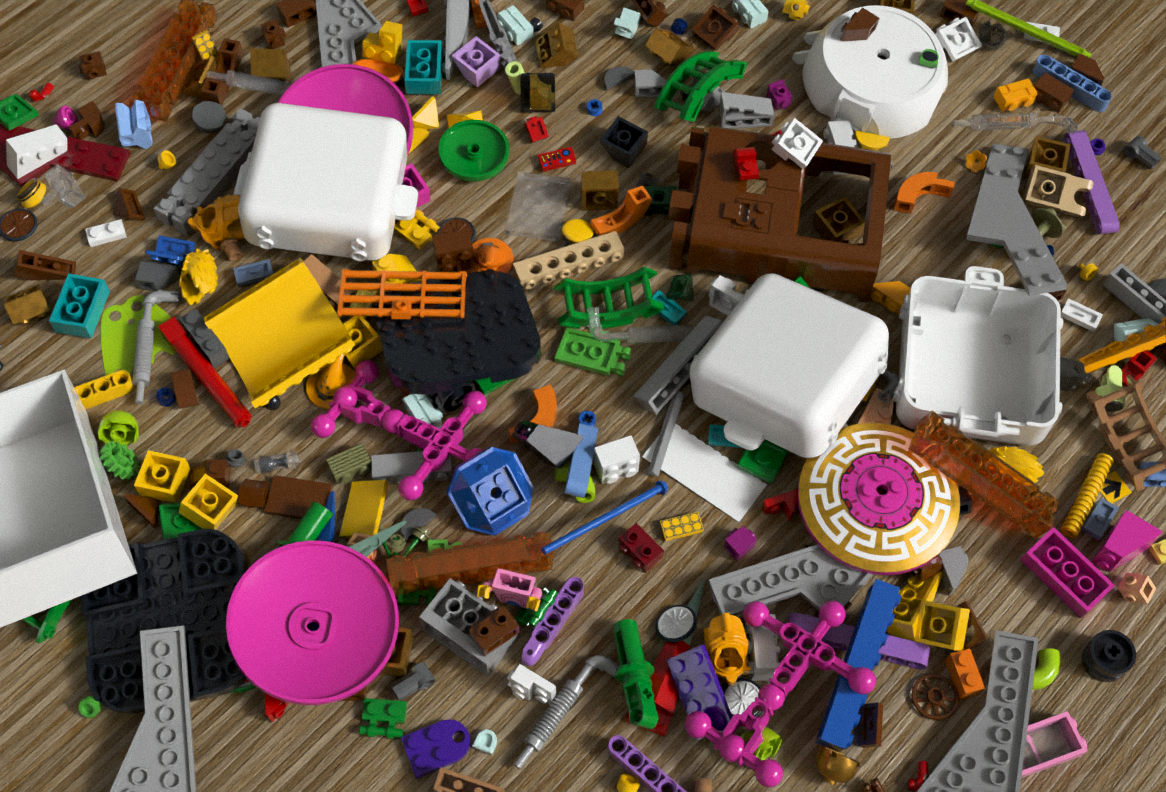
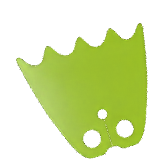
M136 295L131 297L122 305H113L105 309L102 314L101 347L106 375L114 373L118 369L127 371L129 374L133 371L138 321L143 319L144 306L140 311H133L131 305L137 301L143 304L144 296ZM154 304L151 311V320L155 323L151 364L154 362L156 353L160 351L171 355L175 353L158 328V326L172 317L156 304ZM118 311L121 313V318L117 321H112L109 319L110 313ZM134 319L135 322L133 324H129L128 320Z

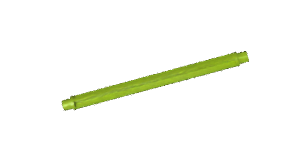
M967 0L965 5L970 6L975 11L990 16L997 21L1025 32L1076 57L1079 54H1083L1090 58L1092 55L1084 48L1069 43L1060 37L979 0Z

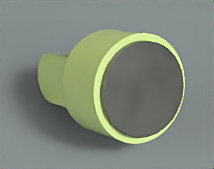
M1118 366L1108 368L1107 373L1102 376V386L1095 389L1098 396L1103 397L1123 388L1121 369ZM1125 396L1107 403L1104 407L1105 411L1115 412L1122 410L1125 407Z

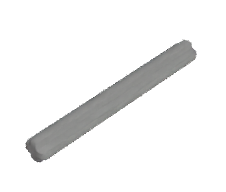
M680 391L676 392L671 398L648 469V474L652 477L659 476L684 398V394Z

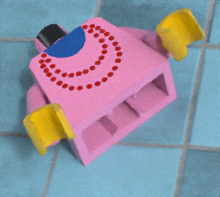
M498 568L494 578L488 580L484 585H478L476 597L489 598L490 592L493 591L499 601L538 611L542 591L537 587L534 588L536 577Z

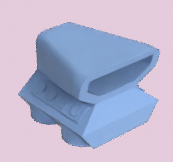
M135 100L131 109L123 103H115L118 134L122 146L138 145L144 149L152 146L151 121L144 102Z

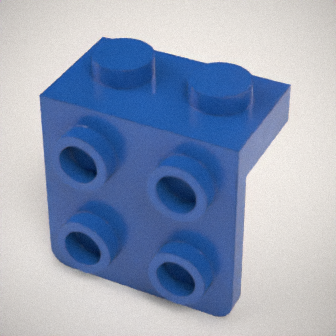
M159 235L156 251L145 250V254L150 255L149 259L183 266L184 258L187 254L195 251L196 243Z

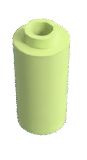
M513 61L506 66L505 72L515 93L521 94L520 74L525 72L521 63Z

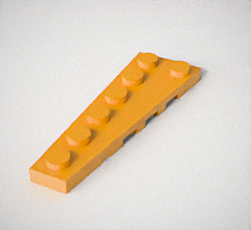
M1166 317L1162 318L1161 323L1155 326L1150 324L1144 327L1145 331L1139 334L1133 332L1127 335L1126 340L1122 342L1115 341L1078 359L1080 366L1085 373L1095 372L1101 367L1113 365L1119 360L1133 357L1137 353L1151 350L1157 345L1166 343Z

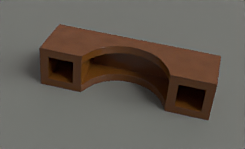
M223 39L218 50L216 72L211 79H205L200 91L203 101L223 104L244 56L240 41Z

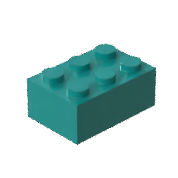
M407 40L406 94H441L442 40Z
M68 273L49 320L56 333L92 339L110 293L104 279Z

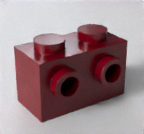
M637 523L619 537L618 548L625 556L628 555L632 559L633 565L639 570L642 569L645 573L663 558L664 550Z

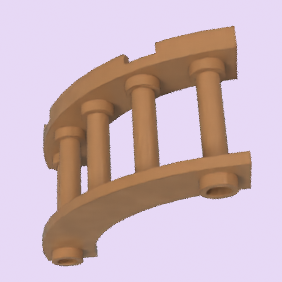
M1128 375L1126 376L1129 384L1127 387L1103 397L1098 396L1094 390L1086 394L1094 416L1098 414L1102 424L1099 425V428L1118 465L1120 467L1124 465L1128 471L1126 474L1128 480L1137 491L1145 489L1143 482L1145 477L1166 469V460L1144 470H1138L1134 462L1160 451L1166 458V441L1159 432L1141 393L1143 390L1139 380H1135ZM1132 393L1136 406L1112 416L1107 415L1104 408L1107 403ZM1140 412L1146 426L1125 435L1116 436L1112 427L1114 426L1113 423ZM1150 432L1156 445L1133 455H1127L1122 447L1123 443Z

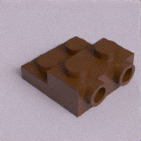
M713 4L691 28V31L717 51L740 28L739 22L735 17H729L722 7L717 8Z

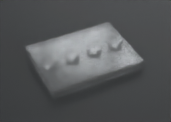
M518 171L506 234L560 241L571 179Z

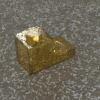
M530 73V109L551 110V103H555V92H551V85L541 82L537 74Z

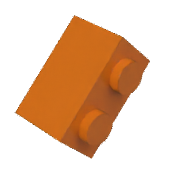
M966 649L950 653L945 663L952 682L958 691L959 700L979 696L985 689L971 650Z

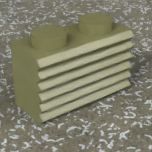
M363 443L326 458L328 467L337 484L348 483L355 476L366 475L372 470V461Z

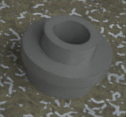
M233 449L228 452L225 460L228 461L231 467H240L245 463V456L242 451Z

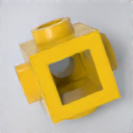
M786 0L782 12L789 14V18L795 20L803 18L804 15L807 16L810 8L808 5L809 1ZM796 4L799 6L798 10L795 9Z

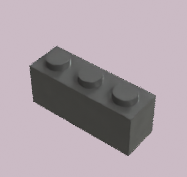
M196 309L179 318L188 336L214 369L230 359L225 346L212 329L207 327L204 319Z

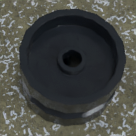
M471 381L452 384L451 391L428 394V396L435 401V405L441 412L450 413L462 406L464 395L470 391H475V385Z
M1103 630L1087 643L1082 651L1081 659L1083 667L1090 676L1098 681L1107 683L1115 682L1122 678L1135 664L1137 654L1134 644L1126 635L1115 630Z

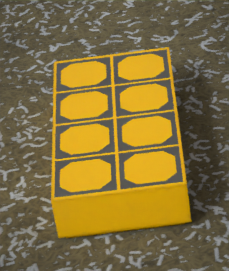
M205 30L192 37L202 61L213 56L216 64H218V51L209 31Z
M698 512L660 521L665 541L704 531Z

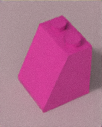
M1125 510L1112 526L1092 562L1100 569L1111 572L1148 550L1163 531Z

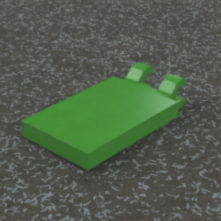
M567 327L557 350L555 362L609 376L611 371L623 377L625 364L617 362L620 357L623 360L629 361L631 348L620 346L619 340Z

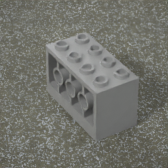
M450 578L419 616L422 631L489 677L518 639V634L484 656L470 637L469 630L478 620L483 621L488 618L490 612L497 607L492 603L488 605L482 601V597H476V592L471 593L466 590V586L458 580L455 582Z

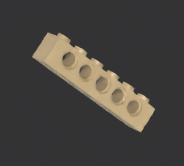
M614 231L513 263V273L524 290L532 289L537 285L548 284L553 280L566 278L575 273H582L590 268L601 267L609 262H617L623 258L624 247L617 232Z

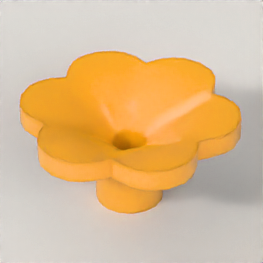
M975 150L966 155L967 162L965 165L972 172H979V170L986 167L985 161L987 157L985 154H981L979 150Z

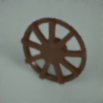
M927 674L915 682L912 688V704H914L921 716L940 721L954 714L959 704V694L955 685L948 678L939 674ZM936 677V686L932 688L928 678ZM941 679L949 684L943 690L939 688ZM924 680L928 691L918 687L921 681ZM953 689L955 698L945 697L944 693ZM916 690L926 695V697L916 699ZM927 701L928 705L922 710L918 703ZM943 701L955 702L953 709L950 710ZM932 705L934 706L935 716L927 713ZM940 705L947 714L940 716L938 706Z

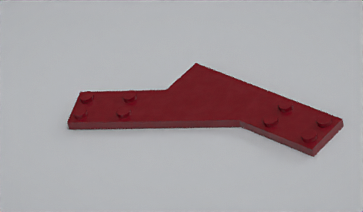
M0 124V169L21 187L29 180L37 179L50 168L118 182L131 154L129 149L67 137L66 152L17 179L7 166L6 139L36 130L18 126L9 131Z

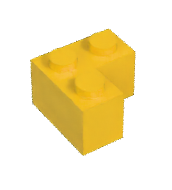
M386 21L379 30V34L370 32L363 41L362 57L395 64L402 55V24Z

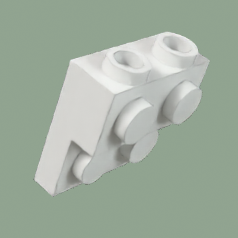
M966 17L961 20L956 18L950 22L949 26L944 24L936 29V37L941 43L942 48L946 49L953 62L982 47Z
M794 118L790 123L785 122L781 127L780 131H782V134H778L773 139L772 144L774 146L771 150L785 161L790 158L804 169L823 140Z
M720 275L718 278L715 277L710 284L709 305L729 316L744 295L735 292L736 284L732 280Z
M519 664L517 669L513 668L507 677V680H509L508 686L511 687L513 695L521 700L525 698L530 701L532 696L536 695L535 698L541 703L546 704L547 702L552 704L551 702L556 698V686L521 664Z

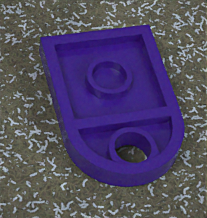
M450 719L440 721L401 737L416 779L435 772L441 767L444 768L462 760L470 748V736L466 727L462 723ZM458 732L465 735V739L460 743L453 740L454 734Z

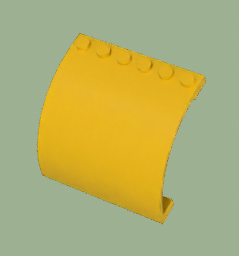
M301 257L203 317L207 327L212 329L225 346L229 358L249 392V398L254 408L266 405L272 397L282 395L288 387L299 384L304 377L315 374L319 371L320 367L325 364H331L335 361L336 357L350 352L352 347L355 346L342 321Z

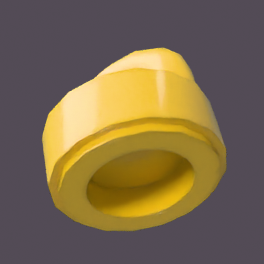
M165 150L158 155L159 169H170L175 166L176 159L170 151Z
M1083 263L1079 264V267L1082 269L1079 276L1084 281H1090L1098 273V267L1093 263L1087 266Z
M622 774L617 783L618 792H637L640 782L633 775Z

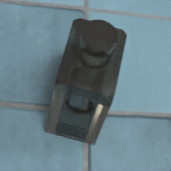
M1060 357V391H1074L1081 383L1090 384L1092 375L1091 373H1085L1082 362Z

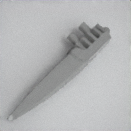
M478 0L490 31V39L496 51L501 55V63L505 70L510 62L517 61L505 29L501 28L490 1Z

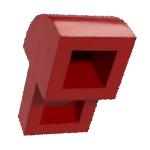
M754 147L738 148L733 151L736 170L738 169L740 180L759 178L756 162L757 154Z
M1146 350L1133 356L1121 370L1122 384L1125 387L1129 386L1126 378L1128 375L1135 380H1140L1157 360V357Z

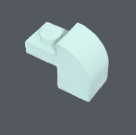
M623 8L620 19L616 18L614 25L617 27L615 34L630 39L633 38L642 15L639 12Z

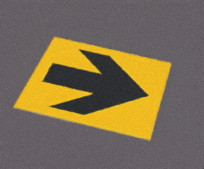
M1116 471L1107 475L1100 489V492L1110 503H1114L1132 493Z

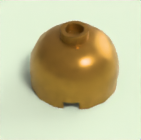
M824 746L819 747L816 756L818 772L825 776L823 779L825 782L836 785L837 782L846 783L852 780L861 764L852 758L848 759L844 754Z

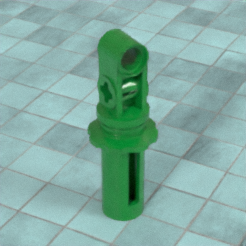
M313 501L288 540H284L285 542L278 540L277 544L282 547L296 542L315 541L333 516V513L321 504Z
M632 619L620 620L613 625L620 667L614 674L615 679L623 683L622 688L626 696L630 722L636 726L653 729L658 722L654 694L651 688L652 681L649 678L654 673V666L644 659L637 622Z

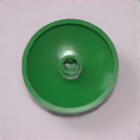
M465 120L456 123L445 131L439 142V158L442 166L452 176L465 181L475 182L490 179L504 169L509 159L510 148L506 135L496 125L483 120Z

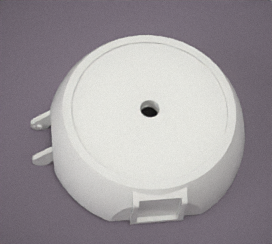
M864 6V9L880 18L876 30L867 40H840L842 35L841 28L846 22L849 23L852 15L855 12L858 13L862 7L841 14L829 22L822 30L805 34L804 41L812 45L811 49L795 52L792 59L799 65L804 64L802 74L806 93L814 107L820 113L831 117V121L849 120L851 128L855 132L858 130L887 136L890 139L915 133L929 123L942 94L947 88L948 67L941 43L933 31L920 19L908 12L893 7ZM925 49H933L938 53L939 58L936 68L918 64L920 56ZM878 55H883L887 59H880L878 58Z

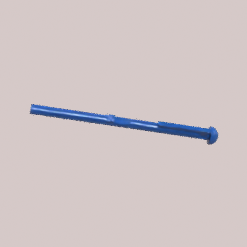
M657 481L655 487L542 547V553L544 555L550 553L658 493L665 495L668 491V485L664 481Z

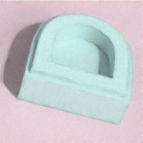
M487 729L480 731L474 740L472 748L493 755L497 745L495 733Z

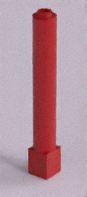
M172 317L158 326L164 339L178 353L236 427H246L251 422V413L189 338L187 332L177 319Z

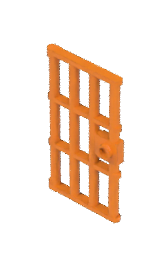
M342 269L338 317H342V315L391 316L392 319H411V316H417L420 318L460 317L464 319L466 271L418 272L360 271ZM346 278H381V283H346ZM386 278L422 279V284L386 283ZM426 279L462 280V284H426ZM345 290L380 291V296L344 294ZM385 291H421V296L384 295ZM426 291L461 292V297L425 296ZM343 303H379V308H343ZM384 303H392V308H383ZM412 304H420V309H412ZM425 304H461V310L425 309Z

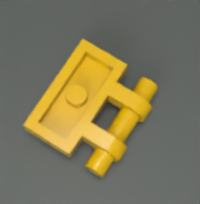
M416 210L415 216L412 219L399 220L394 225L393 231L421 250L432 239V235L429 232L433 230L437 233L440 227L436 224V221L424 216L422 211ZM420 221L425 226L420 227L417 223Z

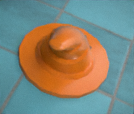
M484 238L472 244L478 271L493 269L509 274L513 267L514 257L512 250L505 242L496 238Z

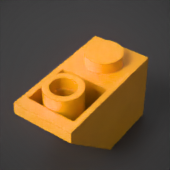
M900 281L874 283L870 297L899 315L905 295L909 294L911 288Z

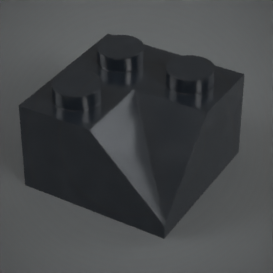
M618 116L600 138L599 142L614 161L629 168L647 145L648 131Z

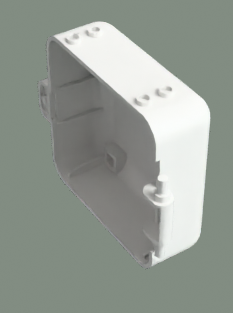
M273 103L267 106L260 116L252 152L248 153L247 161L240 166L233 195L240 196L238 214L245 239L249 243L260 246L263 249H287L348 257L356 261L377 260L384 257L391 246L395 219H412L415 216L418 201V191L416 188L402 185L407 162V142L404 126L398 120L390 117L284 103Z
M977 266L969 267L966 270L964 281L934 276H923L915 280L909 294L905 295L899 314V319H902L898 387L896 386L893 397L894 402H897L896 414L899 421L909 429L1024 446H1033L1043 441L1062 410V402H1059L1060 330L1063 327V318H1061V308L1056 298L1048 293L1028 296L1025 289L1004 286V276L999 270Z
M772 273L762 275L749 290L746 289L743 298L699 354L694 355L690 366L693 400L701 409L728 421L724 426L725 438L747 450L757 449L763 440L766 439L801 457H817L824 453L831 443L833 444L836 441L838 432L880 373L883 374L885 372L888 361V328L880 318L780 275Z

